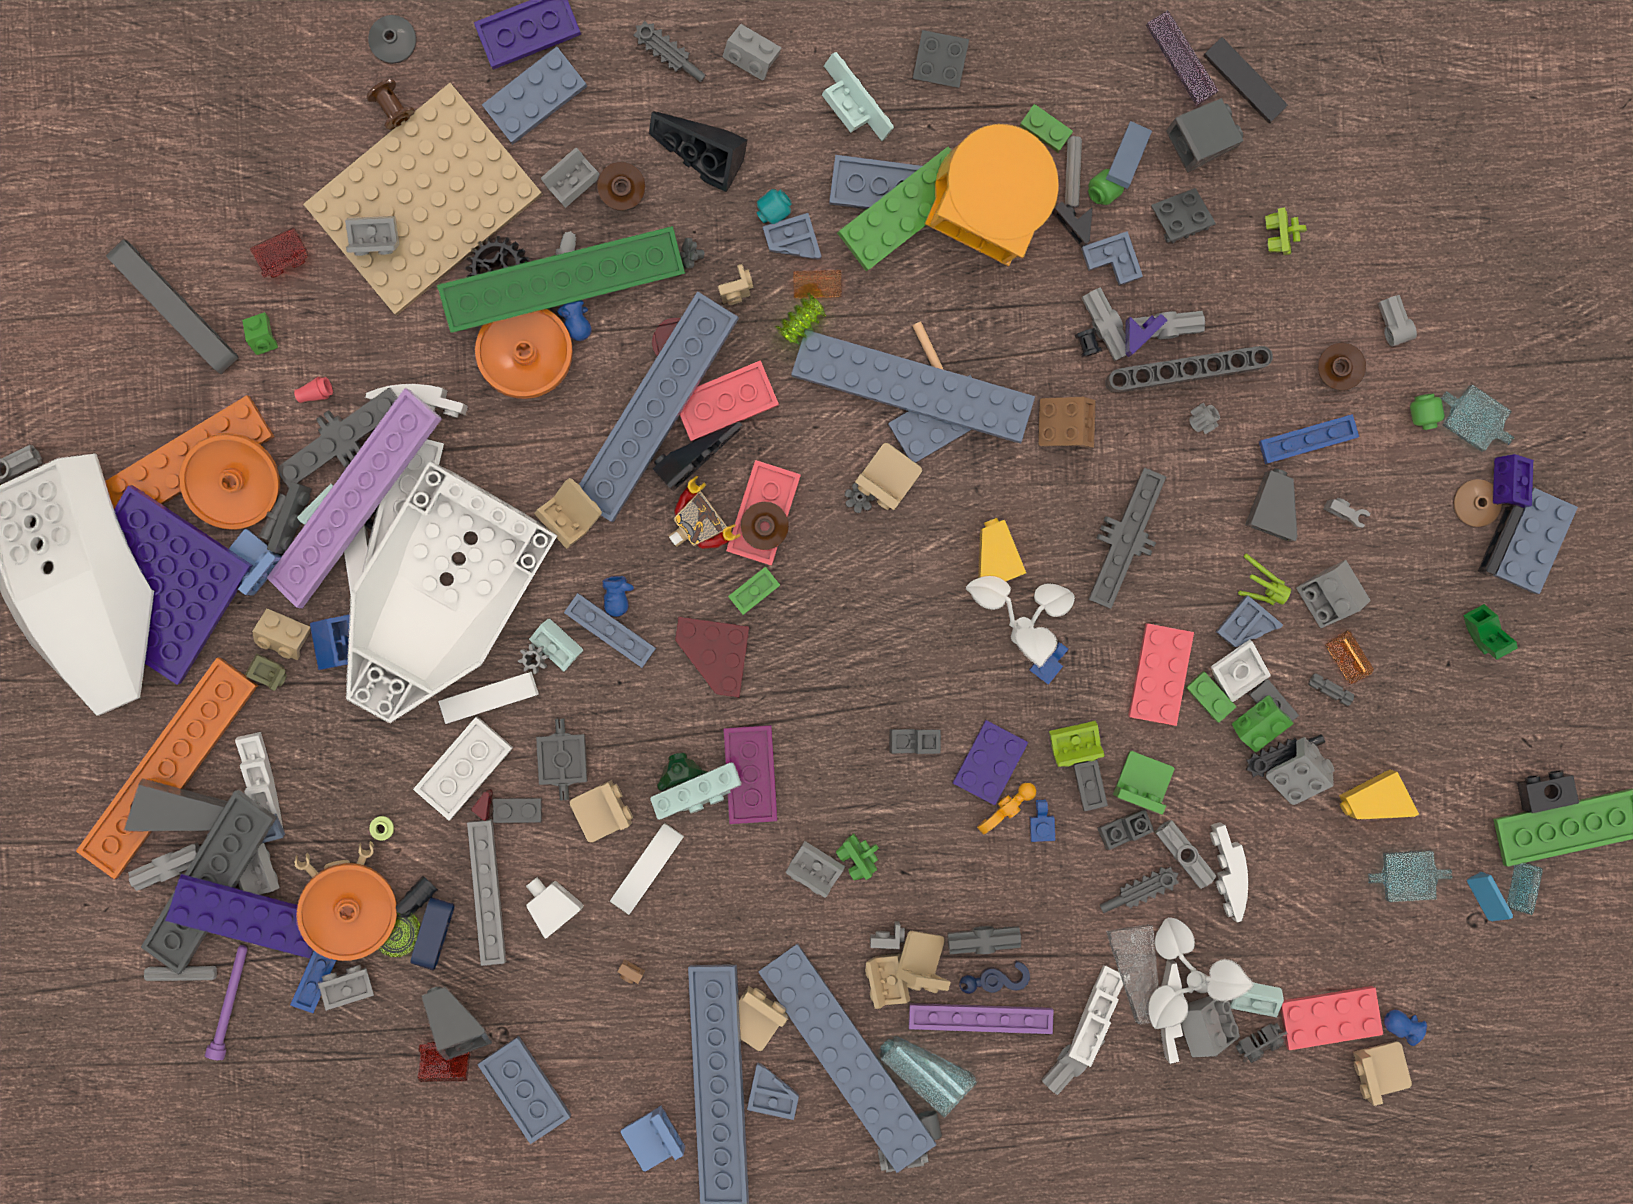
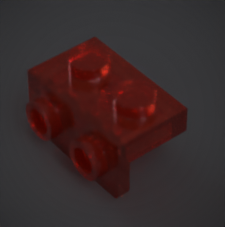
M294 227L250 248L262 269L261 274L263 278L269 275L271 278L277 277L284 273V268L290 265L293 268L298 267L306 262L305 258L308 256V251Z
M435 1042L419 1045L418 1050L421 1055L418 1071L419 1082L467 1081L470 1052L445 1060L437 1051Z

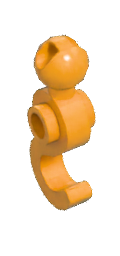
M1022 783L1015 796H1005L998 802L1000 807L989 819H984L977 826L978 830L984 835L997 826L1006 816L1009 818L1015 816L1021 810L1018 806L1024 800L1030 801L1034 799L1036 795L1035 785Z

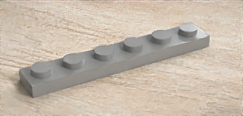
M493 819L467 822L481 966L506 963Z

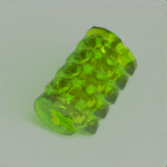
M808 292L809 300L805 298L800 299L803 307L795 305L794 310L796 314L792 312L787 313L790 321L781 319L780 322L783 328L779 326L774 327L789 343L793 342L800 345L798 336L807 337L804 331L805 328L813 331L811 322L820 324L817 316H827L824 307Z

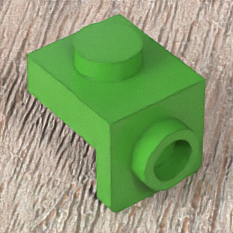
M265 312L242 320L246 342L256 355L278 348V343L272 336L269 317Z

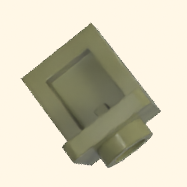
M257 653L245 673L246 677L269 686V689L273 691L276 690L277 686H282L287 676L282 664Z

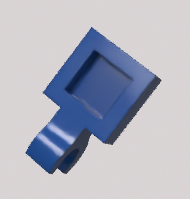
M1059 642L1042 667L1033 663L1029 670L1049 685L1063 667L1058 661L1067 652L1068 648Z
M1045 799L1036 800V816L1029 817L1031 842L1055 841L1054 816H1047L1048 803Z

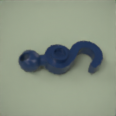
M1016 960L1014 966L1022 972L1021 979L1018 981H1011L999 969L988 967L981 972L978 978L972 975L963 976L959 981V987L966 994L975 992L977 987H982L987 992L995 993L1003 985L1008 989L1019 991L1028 985L1030 973L1023 962ZM961 983H965L966 986L961 987Z

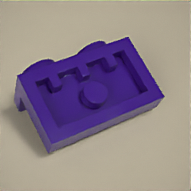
M1516 454L1496 457L1494 460L1493 503L1497 505L1510 503L1523 508L1531 507L1533 460Z

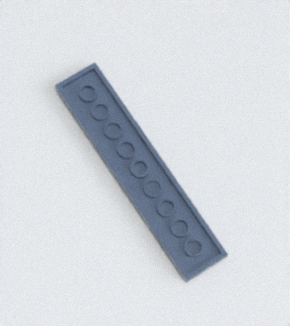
M698 291L579 483L588 497L598 505L602 512L601 516L611 522H614L739 320V317Z
M805 330L791 374L792 377L1020 444L1035 396L808 330Z
M798 943L758 971L779 1003L786 1008V1013L897 1173L936 1146V1142Z
M690 965L688 967L700 1204H749L737 965Z

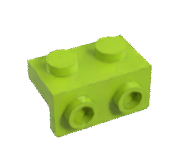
M1096 721L1049 731L1052 752L1058 767L1072 766L1075 763L1095 761L1098 758L1104 757Z

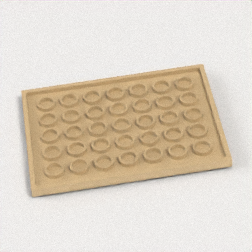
M451 83L447 84L417 109L408 121H403L402 125L394 128L303 204L396 316L464 261L467 256H470L473 253L471 248L477 250L480 247L478 241H481L483 244L487 242V237H493L543 195ZM396 217L399 246L396 250H393V253L381 255L378 254V251H372L362 256H356L354 252L347 253L346 247L349 245L345 223L347 218Z

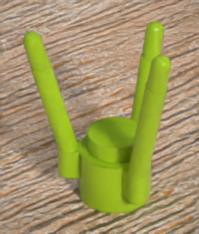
M1244 554V558L1273 582L1268 583L1251 574L1250 578L1267 588L1265 594L1268 597L1245 591H1239L1238 594L1241 596L1248 595L1252 599L1265 601L1271 605H1274L1275 602L1283 605L1290 596L1291 588L1285 586L1284 581L1274 576L1251 556Z

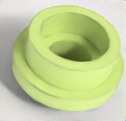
M380 816L371 822L369 830L373 838L386 840L392 836L394 824L388 817ZM379 824L385 827L384 833L378 831Z

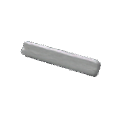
M1078 136L1069 137L1067 142L1065 205L1069 204L1072 208L1079 206L1082 139Z
M187 966L179 975L168 967H148L144 970V979L146 981L214 980L217 977V968L215 966Z

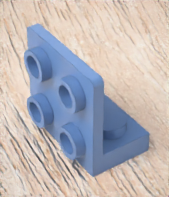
M248 529L243 530L229 550L253 565L251 570L244 576L238 590L244 595H255L282 556L267 550L268 545Z
M662 1106L621 1129L623 1138L643 1171L651 1169L671 1156L677 1160L684 1155L685 1145Z

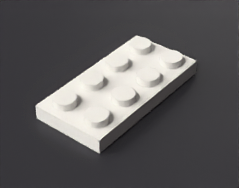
M477 716L413 790L450 821L513 747Z

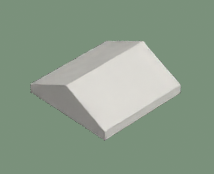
M1248 640L1211 666L1216 682L1232 702L1271 676L1251 640Z

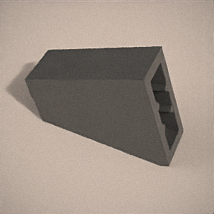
M1274 468L1273 471L1270 470L1264 473L1245 526L1282 540L1293 542L1297 539L1294 479L1288 477L1287 472Z

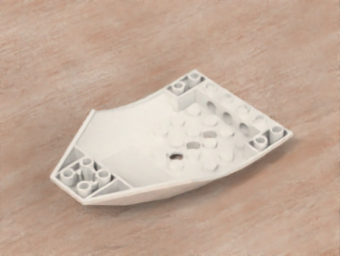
M97 454L58 458L0 485V592L19 628L33 648L97 716L139 699L154 591L151 590L139 569L120 528ZM33 517H36V525L34 528H31L30 522ZM42 539L43 547L38 551L37 544ZM47 561H52L54 564L53 572L46 575L43 567Z
M429 461L392 526L351 591L346 699L391 723L482 665L557 535L537 520L465 478ZM469 531L475 532L478 536L477 543L468 544L464 539L465 533ZM455 552H462L465 555L466 561L464 564L457 565L453 562L452 556ZM448 572L453 575L454 582L450 586L441 584L440 575L442 573Z

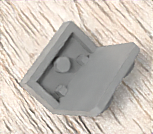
M1305 737L1296 741V757L1266 772V778L1293 805L1334 786L1333 764L1329 759H1325L1320 754L1318 747L1315 744H1311Z

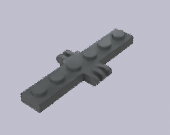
M387 388L344 420L340 416L334 417L329 410L324 413L328 423L322 416L316 418L321 426L318 429L321 436L277 467L279 475L290 488L291 482L299 483L336 456L343 466L347 468L351 463L347 457L352 461L356 456L355 451L358 453L362 447L358 440L377 427L398 398L393 390Z
M1144 467L1121 521L1119 522L1105 516L1103 521L1112 526L1109 528L1101 525L1100 530L1108 533V536L1105 537L1102 534H1098L1096 539L1110 544V548L1088 600L1111 609L1133 556L1140 557L1141 553L1151 556L1153 551L1144 548V546L1147 544L1155 547L1156 542L1148 539L1149 534L1145 533L1144 529L1166 476Z

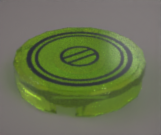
M397 913L396 922L389 938L378 950L390 957H402L410 953L414 949L421 927L417 918L413 914L405 918Z

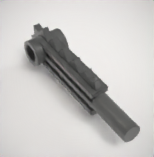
M644 21L642 25H636L637 32L633 36L638 39V45L646 44V51L653 49L654 57L661 55V63L668 61L669 69L673 68L675 72L684 69L700 83L704 80L706 74L688 61L690 52H685V47L677 48V41L670 43L669 35L662 37V29L655 31L654 23L648 24Z
M1171 866L1166 869L1160 867L1159 873L1152 871L1150 878L1143 875L1141 882L1134 879L1133 886L1126 883L1125 887H1120L1121 895L1100 904L1103 913L1123 904L1129 906L1130 909L1134 905L1138 907L1139 900L1147 903L1148 896L1155 899L1157 892L1164 895L1165 888L1173 891V886L1179 884L1176 879L1179 873L1173 872Z

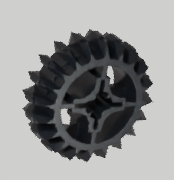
M496 236L495 243H493L492 239L487 237V245L478 241L480 249L477 251L475 248H471L475 256H467V260L472 265L465 266V269L472 273L466 277L479 275L480 267L485 268L489 272L494 271L491 267H499L501 265L502 268H507V253L514 256L516 265L530 262L528 257H523L526 251L523 248L518 249L519 244L516 241L511 244L510 238L506 237L502 243L501 237ZM500 251L497 252L493 259H484L490 253Z

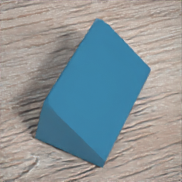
M1479 872L1467 879L1468 885L1489 921L1513 918L1511 910L1491 875Z

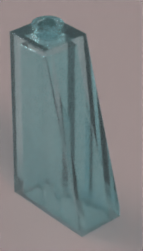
M895 1036L892 1040H886L880 1048L881 1060L944 1118L977 1083L975 1075L898 1036Z

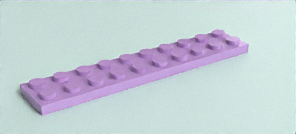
M404 388L268 575L267 579L297 608L305 606L442 418L411 390Z

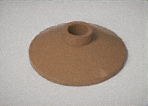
M1476 479L1468 481L1459 487L1454 496L1453 504L1456 515L1463 523L1473 527H1482L1492 523L1498 517L1502 504L1497 505L1493 503V484L1485 480ZM1480 498L1484 500L1483 507L1478 505Z

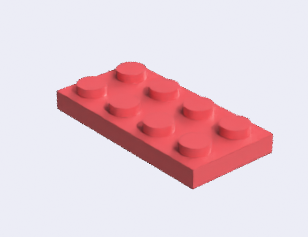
M760 360L697 386L680 413V417L690 441L693 442L732 424L777 407L779 403Z
M755 460L737 515L736 526L732 531L734 536L737 534L741 536L729 541L727 552L772 566L778 546L770 550H760L749 545L741 532V519L750 506L759 502H771L778 505L788 517L801 474ZM762 522L760 525L763 531H767L770 527L768 522Z
M1145 624L1128 717L1177 726L1194 632Z
M1374 986L1284 1000L1280 1008L1284 1032L1287 1031L1288 1033L1285 1038L1288 1050L1383 1035L1377 993Z

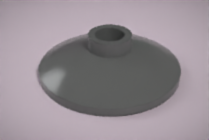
M388 15L378 19L372 25L368 35V42L371 51L378 59L386 63H399L406 60L413 53L416 46V33L406 19L396 15ZM389 33L394 34V37L391 40L386 39Z

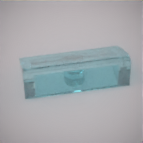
M1528 863L1515 865L1507 905L1510 909L1533 915L1543 871L1541 867Z

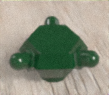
M685 753L673 754L668 757L669 762L664 767L657 788L660 791H665L667 788L676 787L708 773V771L702 770L693 760L688 759Z

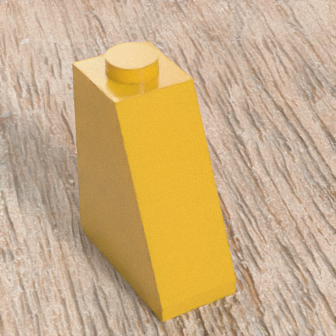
M998 518L985 522V528L980 530L978 578L994 576L1006 582L1025 574L1026 570L1005 520L999 522Z
M1390 769L1339 795L1342 800L1340 803L1341 809L1346 816L1349 815L1355 819L1415 817L1419 815L1398 772Z

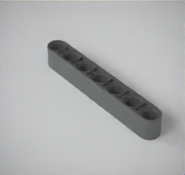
M122 239L106 255L114 266L218 373L223 374L239 358L230 346L127 240Z
M1257 346L1119 368L1107 376L1105 385L1109 391L1120 393L1257 371L1272 362L1273 354L1268 347ZM1255 353H1260L1263 356V364L1255 361ZM1232 356L1240 360L1239 368L1231 364ZM1208 360L1216 363L1217 369L1215 372L1208 369ZM1185 364L1193 367L1192 375H1187L1184 372ZM1161 368H1166L1169 370V379H1164L1161 377ZM1138 371L1146 374L1147 380L1145 383L1137 380L1136 374ZM1114 375H1119L1123 379L1121 387L1113 384L1112 379Z

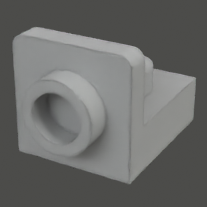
M894 921V935H890L888 931H876L875 935L870 934V947L900 949V942H904L905 929L900 928L899 921Z

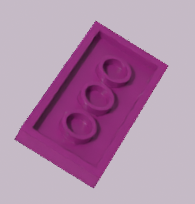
M772 725L724 728L726 764L734 763L741 781V785L731 789V793L728 794L729 823L777 821Z

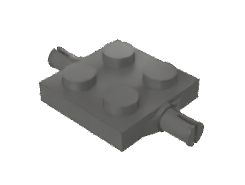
M565 718L555 719L556 733L550 736L536 737L539 785L552 784L559 786V800H569V785L588 782L585 734L565 733Z

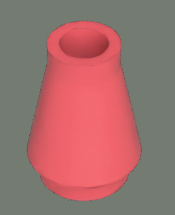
M318 376L301 388L296 389L294 394L299 403L325 400L333 394V388L328 378Z

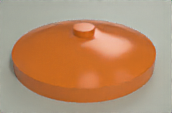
M543 309L484 324L476 339L475 356L482 376L495 390L509 397L529 399L547 394L563 381L571 366L573 348L569 332L564 323L553 312Z
M224 433L210 436L196 444L188 452L181 465L179 483L186 504L196 516L215 527L242 529L252 526L261 521L268 511H271L279 496L280 476L272 456L259 443L242 435Z
M355 863L333 865L316 874L307 883L300 895L297 907V924L305 942L324 957L340 961L363 958L379 949L389 938L397 916L395 895L387 880L370 867Z

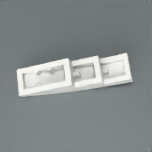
M532 672L438 702L445 724L539 694Z
M258 732L239 736L235 742L242 760L240 768L247 787L245 794L272 814L277 813L282 825L274 778L262 734Z
M1167 960L1162 986H1170L1176 993L1177 990L1182 989L1177 963L1174 960ZM1181 1024L1174 1027L1161 1028L1165 1058L1170 1064L1179 1062L1174 1038L1183 1036Z
M1103 965L1082 1014L1068 1056L1091 1067L1111 1024L1109 1020L1119 999L1117 997L1127 976Z

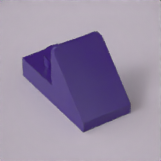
M1162 314L1156 318L1152 315L1142 324L1143 330L1129 317L1126 320L1125 354L1128 357L1133 355L1168 320Z

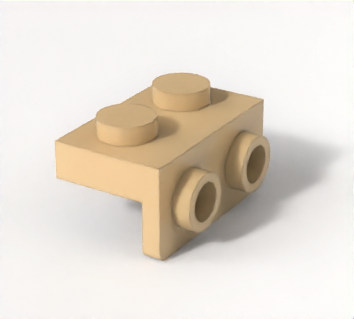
M742 264L737 265L740 280L718 286L723 304L728 302V305H734L742 302V298L750 296L749 289L753 288L749 269L744 270Z
M266 609L252 632L254 642L259 647L272 649L284 658L298 660L300 649L309 636L311 627Z
M901 954L875 956L866 962L865 972L867 978H869L871 987L870 997L874 1002L875 1009H880L884 1005L904 1004L910 1001L907 982L895 977Z

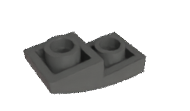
M1145 809L1097 827L1106 850H1111L1128 841H1135L1154 832Z

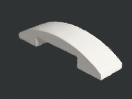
M664 823L610 902L627 914H630L684 836Z

